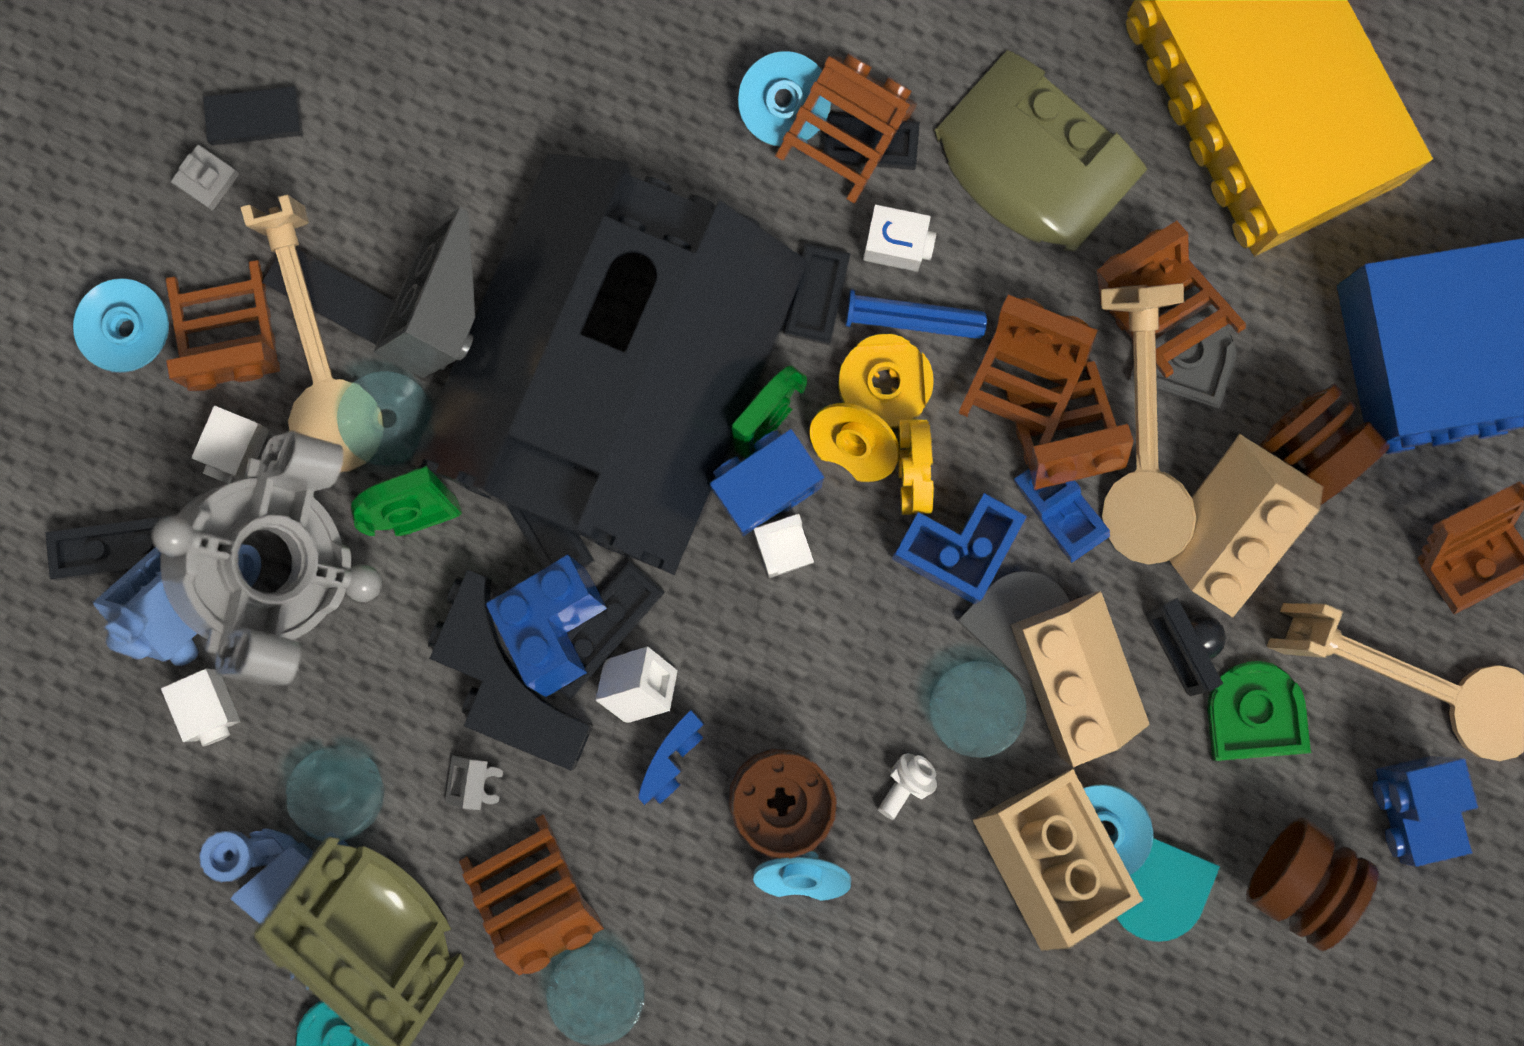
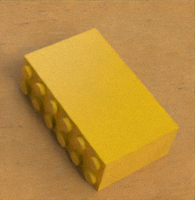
M1134 0L1127 13L1126 28L1130 38L1136 45L1142 43L1150 58L1147 60V67L1151 78L1157 85H1164L1171 98L1168 106L1172 118L1179 126L1185 125L1192 138L1190 150L1193 158L1198 165H1206L1214 180L1211 183V189L1216 201L1221 207L1227 206L1235 220L1233 232L1238 243L1243 248L1249 247L1254 257L1402 185L1433 160L1348 0Z

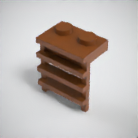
M848 53L845 59L834 56L827 58L824 69L817 81L812 85L809 96L796 114L797 117L790 130L786 132L775 156L784 161L792 146L855 183L847 197V200L855 204L901 123L909 120L918 104L908 98L912 92L908 87L890 77L886 79L885 83L880 82L869 75L872 66ZM820 96L883 133L876 148L874 149L814 113L812 110ZM806 121L869 158L861 173L857 172L799 137L798 135Z
M1178 221L1173 222L1164 229L1152 231L1141 243L1123 254L1113 255L1102 267L1097 269L1101 305V289L1134 285H1147V287L1183 283L1184 292L1193 286L1200 290L1199 293L1187 299L1184 303L1179 304L1159 317V330H1155V339L1210 305H1213L1218 310L1156 349V369L1165 378L1174 373L1168 361L1224 326L1230 324L1237 333L1246 329V323L1189 260L1188 232ZM1105 310L1113 315L1116 319V325L1121 330H1125L1133 342V331H1129V312Z
M258 260L248 262L251 280L180 294L178 279L176 277L165 278L179 358L166 360L170 380L187 388L188 391H203L215 388L219 383L254 381L261 379L264 374L281 371L277 360L275 336L273 335L270 321V308H268L265 293L266 286L262 283L263 276ZM254 293L256 307L185 321L183 307ZM259 320L261 330L259 335L194 348L189 347L187 334Z
M1008 294L1000 310L996 333L959 409V414L968 417L972 406L975 405L1043 433L1039 445L1050 443L1089 359L1098 330L1089 327L1085 321L1078 317L1061 316L1044 309L1035 300L1029 298L1019 299ZM996 358L1065 387L1062 393L1058 394L992 367V363ZM987 382L1051 408L1054 411L1051 418H1047L980 389L983 383Z
M1095 361L1086 363L1085 369L1089 380L1077 383L1070 400L1094 394L1097 405L1064 412L1057 430L1098 420H1103L1104 430L1034 446L1031 437L1043 433L1015 422L1016 434L1023 447L1024 460L1026 465L1028 464L1034 490L1124 469L1127 466L1134 440L1128 424L1116 426ZM1065 386L1048 390L1061 394ZM1005 390L1008 402L1028 410L1043 407L1041 404L1021 396L1018 397V395Z
M1520 481L1433 525L1432 530L1434 533L1426 539L1429 544L1422 547L1421 550L1424 554L1417 557L1423 571L1454 615L1524 579V540L1514 527L1524 510V485Z
M544 815L535 819L540 830L539 832L476 867H473L468 857L459 861L463 870V878L474 898L472 900L483 918L484 923L482 924L485 931L490 935L495 947L493 950L496 957L519 976L540 971L549 964L552 957L565 950H575L585 946L592 940L594 934L604 929L596 911L582 898ZM548 847L550 856L484 892L481 886L482 882ZM556 871L559 872L562 880L494 917L491 907Z

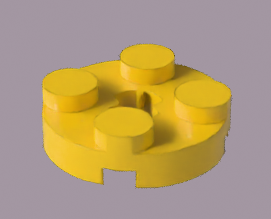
M879 334L868 337L850 351L841 365L838 379L840 398L842 403L855 404L872 411L882 418L891 429H897L899 420H911L920 416L933 391V371L930 362L923 352L921 354L917 347L910 344V341L902 336ZM889 370L890 378H898V389L892 387V394H882L880 388L873 387V376L877 379L880 376L877 372Z
M918 419L899 420V447L907 449L900 450L898 477L902 478L903 486H908L901 487L900 490L901 514L916 515L918 512L921 514H931L933 508L931 464H933L929 421Z

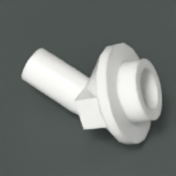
M909 753L903 754L892 767L891 777L896 782L882 801L878 811L887 818L894 820L911 793L921 800L932 794L937 788L936 772L932 764L922 756H915Z

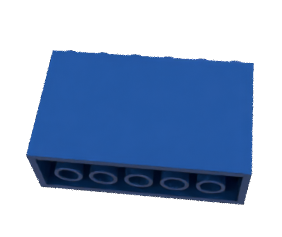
M1524 238L1363 265L1336 285L1363 422L1369 421L1390 444L1389 449L1385 452L1386 454L1410 451L1415 449V446L1431 443L1432 447L1461 442L1463 438L1478 435V439L1492 438L1508 434V431L1524 428Z

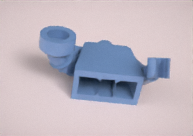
M242 543L238 551V567L243 580L250 587L260 575L261 558L254 547ZM155 547L100 595L93 604L108 621L105 629L108 630L106 644L109 649L134 659H142L147 656L160 661L170 659L173 665L183 666L192 662L198 656V648L192 639L197 633L181 620L167 598L161 577L162 552Z
M272 829L251 832L249 834L251 838H247L244 834L233 830L216 833L207 839L200 852L201 867L205 874L213 880L220 882L232 881L245 875L250 868L266 865L263 870L239 889L231 898L233 902L260 924L314 852L303 842L298 843L292 836ZM330 833L327 837L340 839L337 845L349 846L344 840L333 833ZM290 972V979L292 980L295 976Z

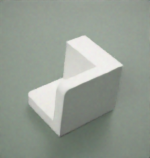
M799 514L754 529V536L769 578L814 563L802 529V521Z
M648 646L609 658L603 664L596 701L626 723L668 712L671 707L678 670Z

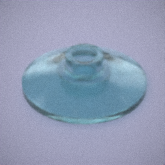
M381 371L367 374L349 386L338 406L337 425L343 442L354 455L375 465H396L414 456L433 412L427 395L416 382L399 373ZM383 409H389L395 414V423L389 428L382 427L377 419L379 412Z

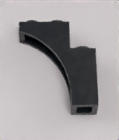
M467 570L464 578L458 576L455 579L447 597V603L452 604L446 621L442 622L439 620L428 642V647L433 649L429 659L482 681L479 689L472 687L464 702L462 713L467 715L464 727L569 771L575 770L594 725L559 710L544 700L533 689L526 686L524 680L520 677L504 652L495 629L494 620L486 606V603L491 601L492 580Z

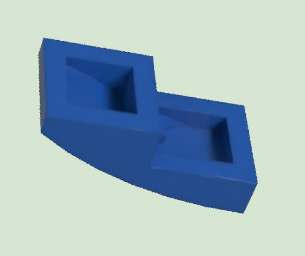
M1029 469L1014 479V483L1071 563L1110 537L1109 528L1081 495V487L1075 480L1034 490Z

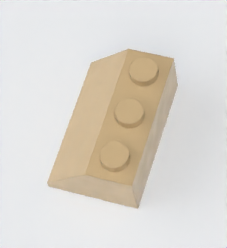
M1239 434L1191 497L1197 517L1194 535L1184 551L1169 561L1192 592L1234 617L1319 512L1323 486Z
M1096 591L1011 624L1052 739L1062 760L1073 767L1120 749L1150 725L1101 591Z
M1073 769L1007 799L973 820L1041 951L1070 948L1143 900Z

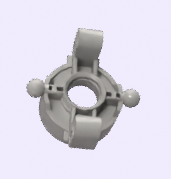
M295 431L274 436L267 443L261 460L249 458L244 480L210 489L191 500L177 516H167L156 523L152 531V537L156 548L162 552L161 577L167 598L181 620L197 634L208 639L205 651L217 654V674L263 685H287L294 678L300 661L299 641L294 639L309 632L328 613L336 610L343 600L345 592L348 597L357 602L371 601L379 594L382 588V578L378 571L366 564H359L351 568L350 549L342 544L338 530L326 509L313 497L314 491L329 488L337 480L343 462V448L341 445ZM255 530H269L279 535L288 545L292 556V570L287 582L272 593H261L252 589L243 580L238 567L239 548L243 540Z

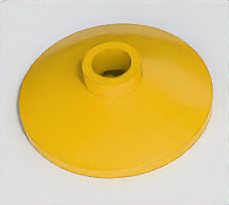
M835 403L822 408L811 422L810 439L819 458L841 465L857 481H878L889 476L895 469L900 457L898 440L889 425L872 411L855 404Z

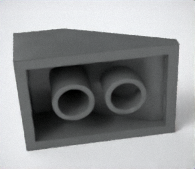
M461 207L425 232L373 351L422 378L439 369L444 370L448 364L456 360H462L473 341V335L469 333L475 319L468 211Z

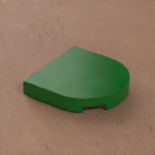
M793 365L784 368L764 387L732 425L735 451L744 459L754 454L753 452L756 449L753 445L772 431L777 430L793 409L789 407L790 398L795 389L799 393L804 392L807 385L806 375Z
M427 466L368 488L353 500L350 507L355 528L368 536H375V530L393 529L395 536L407 535L454 519L462 514L458 499Z
M1251 661L1237 664L1231 667L1225 674H1221L1220 678L1223 685L1210 691L1207 706L1213 761L1311 753L1305 698L1300 686L1285 671L1272 663Z

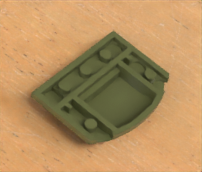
M1007 50L935 130L937 141L942 138L944 150L949 160L948 166L955 178L970 197L989 215L1027 239L1037 243L1044 241L1066 245L1064 250L1075 252L1146 172L1147 167L1117 132L1115 135H1112L1044 77L1045 71L1023 57Z
M326 838L269 911L253 935L278 968L285 967L349 1024L352 1027L349 1032L369 1046H410L463 967L462 955L459 953L450 959L444 932L451 930L432 898L408 873L388 858L369 848L362 846L356 849L350 846L337 845L340 839Z

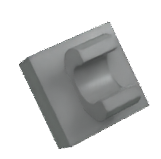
M197 145L193 152L188 154L179 166V171L171 180V183L213 211L239 176V173Z
M452 755L445 803L463 809L481 810L482 802L486 804L499 802V796L484 792L485 780L490 776L502 777L503 771L499 768L488 766L487 761Z

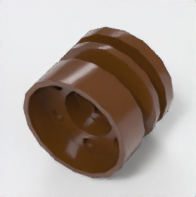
M1335 383L1323 391L1308 395L1292 407L1271 426L1266 438L1258 445L1269 453H1273L1282 446L1286 452L1279 458L1290 466L1297 463L1302 469L1300 471L1302 474L1323 486L1320 506L1363 474L1390 447V444L1369 421L1356 426L1350 431L1344 428L1343 423L1351 416L1356 407L1351 401L1334 413L1327 409L1343 393Z
M771 748L752 755L738 768L730 784L728 806L738 831L754 849L770 857L794 858L811 852L826 839L835 821L837 798L831 780L815 762L793 750ZM779 787L782 788L786 795L792 796V801L784 803L783 812H777L773 805L767 804V799L775 797V789Z
M1300 817L1291 822L1277 836L1250 879L1246 900L1275 921L1280 922L1290 917L1289 927L1292 933L1300 937L1306 936L1307 943L1320 951H1326L1345 938L1361 918L1376 890L1379 871L1377 865L1368 859L1358 858L1356 851L1349 847L1343 846L1333 852L1335 847L1334 837L1308 819Z

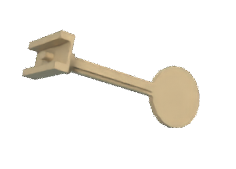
M285 195L279 197L282 212H280L279 207H273L268 209L270 215H267L251 205L240 207L245 225L262 235H267L271 252H276L313 380V385L305 389L293 404L288 419L289 431H295L341 445L343 448V462L340 472H349L366 464L379 449L384 434L383 413L375 398L362 386L346 380H335L333 378L296 250L299 242L295 228L309 224L305 206L291 196Z
M1183 283L1147 287V285H1134L1101 289L1102 309L1128 311L1129 331H1133L1137 462L1135 472L1128 473L1113 484L1105 497L1102 518L1110 530L1109 539L1117 551L1128 559L1148 565L1166 562L1184 551L1194 535L1197 518L1193 499L1184 485L1168 473L1161 472L1158 468L1155 330H1159L1158 308L1184 303Z
M1283 603L1280 612L1293 617L1286 638H1270L1267 645L1268 648L1286 655L1325 658L1326 655L1335 654L1450 705L1449 715L1452 730L1465 749L1477 757L1503 761L1516 758L1524 752V675L1518 670L1499 665L1481 667L1473 670L1456 685L1341 635V630L1337 629L1342 611L1326 604Z

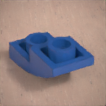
M690 710L677 723L653 757L638 799L644 805L652 798L661 804L681 785L675 777L682 769L670 756L675 751L682 757L685 756L704 738L698 730L705 723L693 710Z

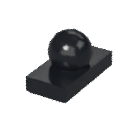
M1178 598L1162 603L1145 612L1149 624L1187 695L1194 696L1210 692L1223 685L1211 661L1224 649L1227 638L1223 625L1216 618L1202 614L1188 618Z

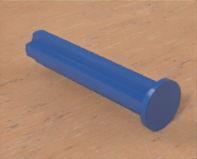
M850 289L845 327H850L851 322L980 339L986 331L987 315L983 311L855 295V290Z

